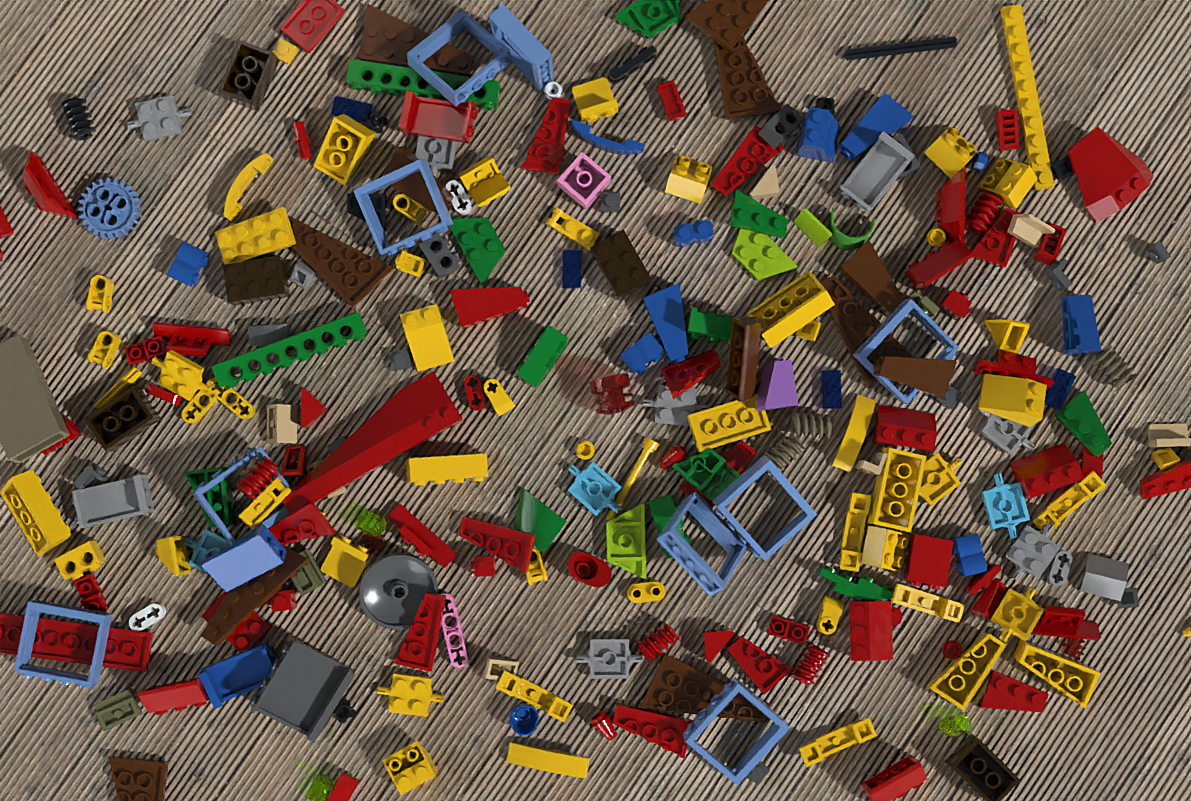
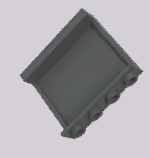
M292 638L290 642L284 644L279 660L276 659L273 662L270 675L268 677L265 676L262 680L259 693L253 695L250 701L251 712L255 713V711H258L306 735L307 740L315 743L354 678L355 672L347 665Z

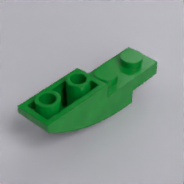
M825 566V568L819 567L816 574L833 582L831 590L850 597L866 600H885L893 597L891 587L882 583L881 586L874 584V579L865 575L863 578L857 576L853 583L854 578L845 574L841 577L835 574L836 570L829 566Z

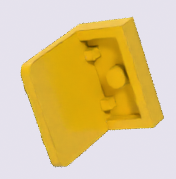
M606 77L572 88L582 123H592L599 118L611 117L618 113L619 105L617 99L613 97Z
M491 155L458 174L478 207L488 205L492 200L505 195L511 189Z
M343 535L340 537L336 536L330 543L333 546L321 566V571L349 587H354L372 554L368 552V548L360 544L357 546L352 544L351 539Z

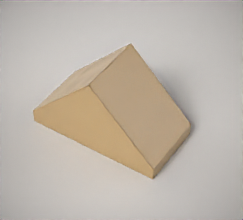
M771 165L749 197L758 200L778 196L780 191L775 165Z
M490 655L483 678L499 680L504 670L516 674L519 662Z

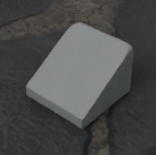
M300 261L295 264L289 280L306 289L316 271L309 264Z

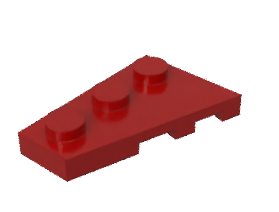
M712 349L677 364L674 363L663 367L660 370L674 399L720 368L721 363L716 352Z
M742 636L738 637L726 648L763 695L793 670Z

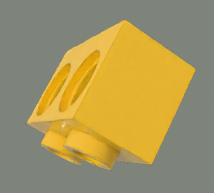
M88 541L54 559L64 580L72 579V581L83 577L84 572L88 570L93 572L101 568L100 564L105 562L106 559L97 541ZM89 552L93 556L91 562H89L87 559V555ZM71 562L75 564L74 571L70 569Z

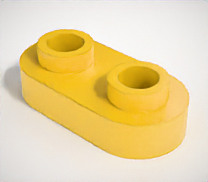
M659 581L634 583L627 590V596L633 603L659 601L664 598L666 593L664 585ZM654 588H659L660 592L658 595L652 593ZM635 590H639L641 592L639 597H635L633 595V592Z

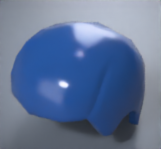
M519 703L511 710L509 722L515 733L520 736L529 735L537 729L539 715L533 705Z

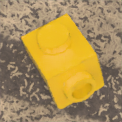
M402 250L395 260L396 268L399 271L418 278L421 277L426 263V259L409 254L405 250Z

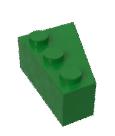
M691 308L686 335H690V338L695 340H701V337L709 338L708 341L720 343V340L728 341L727 344L730 345L732 317L736 316L714 314L713 311L701 312L697 311L698 308Z
M550 325L540 334L536 346L533 345L529 350L527 360L525 362L522 361L517 368V371H519L518 377L536 389L569 343L567 336Z
M229 467L184 472V474L188 478L194 493L197 491L195 489L197 485L203 481L209 483L213 480V474L221 469L225 472ZM229 475L202 494L225 526L236 524ZM200 505L209 526L217 527Z
M670 494L647 501L658 535L676 511L675 508H678L675 497H671ZM681 519L675 530L690 545L687 533L684 534L682 526H684V523ZM663 547L665 556L667 558L672 557V555Z

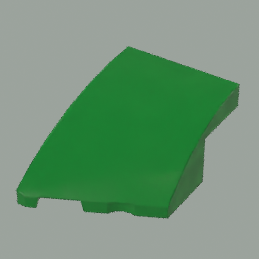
M711 448L672 466L675 471L711 502L741 476L726 463L723 457Z
M522 487L514 529L535 534L534 546L544 553L567 521Z

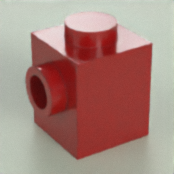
M953 289L947 293L938 307L954 320H958L961 317L964 319L971 310L969 306L972 302L968 300L969 297L966 294L958 293Z
M475 556L474 561H471V572H474V576H495V556Z
M295 588L279 590L268 600L269 608H272V612L297 608Z

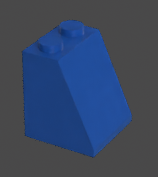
M809 107L802 121L796 156L833 163L840 125L829 110Z

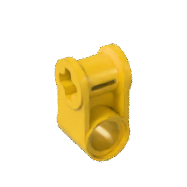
M404 194L396 195L393 200L396 211L419 226L423 225L424 217L427 212L430 213L431 211ZM399 201H407V206L405 208H399Z
M96 275L91 279L86 301L87 310L92 311L95 309L101 310L104 313L110 312L114 289L113 280L102 275ZM102 280H104L105 286L102 289H100L99 284Z
M108 331L99 333L87 360L91 363L95 362L102 365L104 369H108L112 365L115 354L121 344L120 336L117 333ZM109 336H111L112 341L108 345L106 340Z
M489 379L485 382L484 391L499 416L515 407L508 393L505 392L498 380ZM490 383L498 385L495 393L493 391L488 392Z
M533 547L532 551L537 554V559L530 561L528 573H526L529 585H533L534 582L541 580L548 581L545 565L543 564L540 551L536 547Z
M824 596L816 622L819 632L827 635L835 632L843 611L844 601ZM828 620L830 628L825 629V627L822 626L823 622L826 623Z

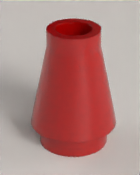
M678 444L673 446L658 462L666 470L675 463L678 464L685 461V458L688 456Z
M599 711L591 718L592 726L605 736L608 741L613 740L617 736L608 713Z

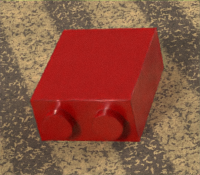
M910 534L903 579L908 580L909 585L921 586V583H925L931 589L940 590V586L946 587L953 541Z

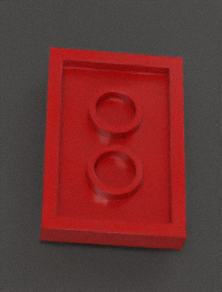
M303 0L279 29L310 54L342 17L345 10L334 0Z
M224 591L202 615L207 622L210 621L229 591ZM256 610L250 613L251 616L246 621L243 620L238 624L236 630L226 638L239 652L252 648L272 627Z

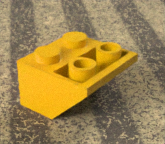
M950 126L924 153L943 172L952 178L971 160L977 151L975 146L971 142L966 141L956 128Z
M677 155L665 192L701 204L713 166L705 162L692 160L687 156Z
M998 157L978 185V188L984 193L995 195L1003 202V205L1016 209L1038 178L1030 165Z
M868 525L861 564L901 572L909 534Z
M418 740L382 760L400 795L435 777L438 773V769L430 754Z

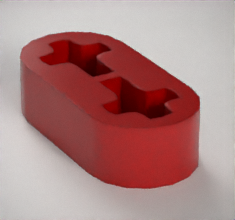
M469 375L464 381L468 404L473 410L481 411L486 406L482 381L476 375ZM473 378L475 381H478V384L475 385V392H473L471 386H468V383ZM475 394H477L479 400H483V403H480V407L472 404L475 401Z
M148 383L145 390L146 393L176 406H179L183 398L151 383Z

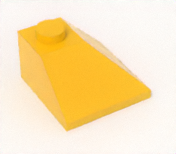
M185 536L156 540V555L159 556V560L175 576L191 574V568L188 565L187 545H184Z

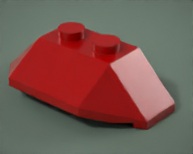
M30 151L24 166L23 180L26 184L24 187L27 192L37 200L35 201L36 206L39 210L52 215L78 219L79 215L40 155Z
M962 168L935 195V202L938 203V210L935 212L937 228L942 229L952 243L958 240L965 244L966 168Z

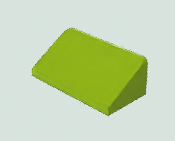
M807 208L793 221L818 247H821L832 236V233Z

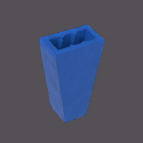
M884 92L838 149L845 158L854 160L872 148L883 131L890 136L906 126L914 116Z
M679 283L643 298V303L669 363L674 361L675 364L686 360L685 356L688 355L681 289Z

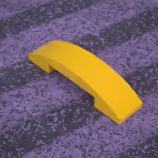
M265 153L255 158L234 180L228 192L224 208V217L231 222L234 221L243 207L237 201L257 171L264 175L274 159L269 154Z
M857 394L851 410V417L831 466L851 472L866 436L874 411L875 400Z
M1092 471L1084 476L1085 479L1075 482L1056 497L1032 522L1041 531L1049 522L1055 526L1054 530L1065 517L1087 499L1093 498L1107 485Z
M851 493L842 534L839 569L859 572L862 556L861 546L866 516L869 514L871 495Z
M896 583L891 600L893 603L960 623L965 604Z
M506 670L503 671L495 686L496 689L512 697L515 696L562 722H565L573 707L572 703L555 693Z
M867 717L831 730L807 742L798 749L805 766L809 767L825 760L824 757L855 743H863L876 737L877 734L870 718Z

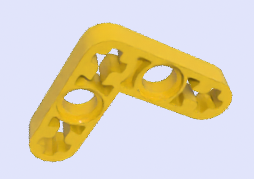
M213 377L206 383V385L212 387L211 392L206 394L200 390L183 409L181 415L185 422L197 423L214 403L220 400L241 419H251L255 414V407L233 387L223 393L218 389L214 390L215 386L213 383L218 382L216 377ZM229 393L236 395V400L232 404H229L226 400ZM203 395H207L209 398V402L205 406H202L199 402L200 397ZM240 404L243 407H249V414L242 415L243 410L236 406ZM197 407H199V408L202 409V411H200V410H196V411H195V409H196ZM189 411H191V412L195 411V412H194V416H195L194 419H193V418H189V419H188V417L190 416V415L188 414Z

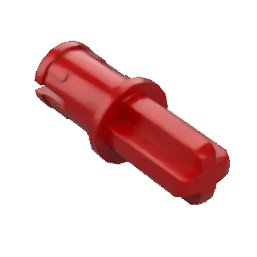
M296 121L292 123L296 138L294 142L298 146L300 158L307 160L311 158L308 143L310 139L307 137L304 121Z

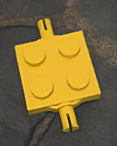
M173 350L167 352L165 361L156 356L152 359L151 364L161 368L159 385L188 401L195 397L198 390L206 394L211 392L212 387L202 383L204 367Z
M935 453L926 460L919 496L925 500L928 506L934 505L962 484L954 471L956 467L962 464V461H959V457L948 463L943 460L939 453Z
M1028 587L1025 595L1009 588L990 619L1004 629L999 636V639H1003V642H1007L1011 634L1026 642L1045 609L1032 600L1036 593L1035 589L1032 590L1033 587Z
M400 672L393 673L390 687L378 686L377 694L389 695L388 712L427 717L431 701L443 703L444 694L433 693V677Z

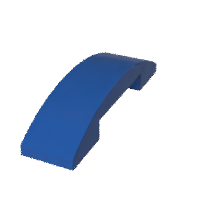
M575 120L572 122V129L585 142L600 150L620 155H634L644 152L645 144L627 138L625 145L590 134V125Z

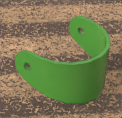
M832 208L828 220V230L832 233L830 240L836 247L842 250H855L861 247L867 241L874 228L875 218H872L866 235L849 237L841 233L835 226V208Z

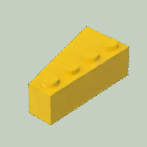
M487 453L409 458L405 460L406 482H414V486L426 485L425 481H433V484H445V480H452V483H462L467 478H472V482L483 481V477H488Z
M984 633L958 659L954 660L932 680L927 687L964 711L1006 644L991 634Z
M1020 639L1013 657L1086 709L1101 673L1092 666Z

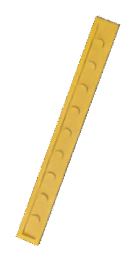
M1019 4L1002 7L1001 15L1028 165H1030L1038 178L1032 186L1033 191L1050 189L1054 187L1022 6Z

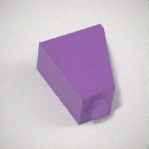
M783 357L773 358L771 363L765 364L755 406L756 411L798 405L791 360H784Z

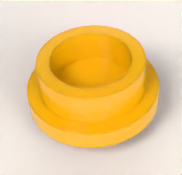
M933 228L927 233V242L933 247H939L945 243L946 234L940 228Z
M581 441L576 446V454L580 459L588 460L595 453L594 445L589 441Z

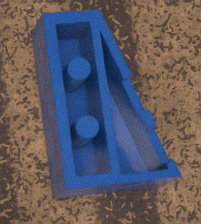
M1068 295L1061 298L1064 355L1089 354L1102 350L1091 295Z

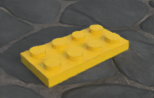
M284 207L215 232L224 265L254 260L296 244L289 217Z
M758 394L744 402L736 400L688 415L687 419L698 453L709 448L712 449L772 430L766 411L755 410Z

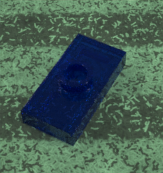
M335 96L331 115L336 117L345 114L355 121L366 123L371 116L373 105Z
M563 250L562 289H581L582 250Z
M1057 368L1052 378L1054 383L1046 391L1044 404L1057 411H1061L1076 376Z
M841 370L821 371L822 409L842 408Z

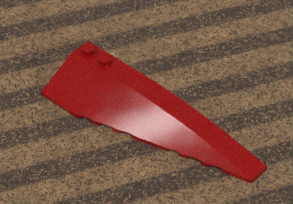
M434 371L399 390L296 485L282 500L289 514L310 501L317 503L461 422L462 417Z

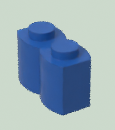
M701 220L693 225H678L673 229L672 234L675 246L686 247L693 242L706 243L710 241L714 232L711 221Z
M184 241L169 268L167 276L192 287L193 284L195 285L199 281V272L202 267L204 268L207 265L209 253Z
M649 332L619 356L633 374L636 372L640 374L648 368L646 364L651 360L655 363L663 357L661 353L664 350Z
M978 533L952 538V553L957 558V562H955L957 573H960L961 576H969L987 571L986 560Z

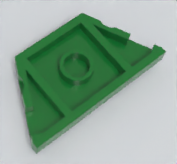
M638 0L615 14L614 18L649 40L680 21L679 0Z
M488 218L452 219L453 225L449 227L482 285L491 271L495 269L499 260L502 259L506 250Z

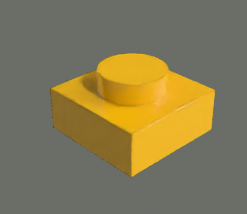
M280 38L273 53L276 54L280 61L290 65L298 48Z
M812 320L797 330V338L815 341L821 326L820 321Z
M1170 447L1152 452L1151 458L1161 470L1171 468L1174 464L1180 462L1179 457Z

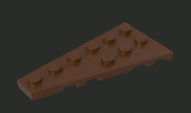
M709 0L688 13L685 19L730 52L770 0Z
M367 4L359 60L411 68L408 65L407 53L430 34ZM446 43L422 63L431 71L471 77L473 56Z
M741 37L730 52L713 40L725 120L778 113L781 107L777 103L774 93L769 88L755 57L750 52L745 38Z
M288 216L296 244L291 247L352 308H355L394 269L392 266Z
M832 275L820 281L835 304L828 311L865 386H868L878 380L853 354L877 330L881 323ZM891 333L866 357L873 365L880 356L915 358Z
M282 545L287 551L284 562L229 590L200 636L219 646L236 630L238 624L243 620L246 621L251 616L250 613L257 607L260 608L282 588L284 582L290 577L293 578L303 565L306 566L311 561L287 546Z
M664 654L640 708L698 715L701 710L706 709L710 705V701L715 695H719L723 691L726 682ZM738 692L717 716L763 722L766 715Z
M117 756L108 757L109 764L112 767V780L115 782L117 801H164L169 762Z

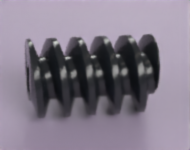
M70 98L61 102L66 113V119H68V125L71 127L72 137L76 141L87 140L96 131L95 127H89L94 122L93 120H87L91 117V113H85L89 110V107L82 106L87 102L83 98Z

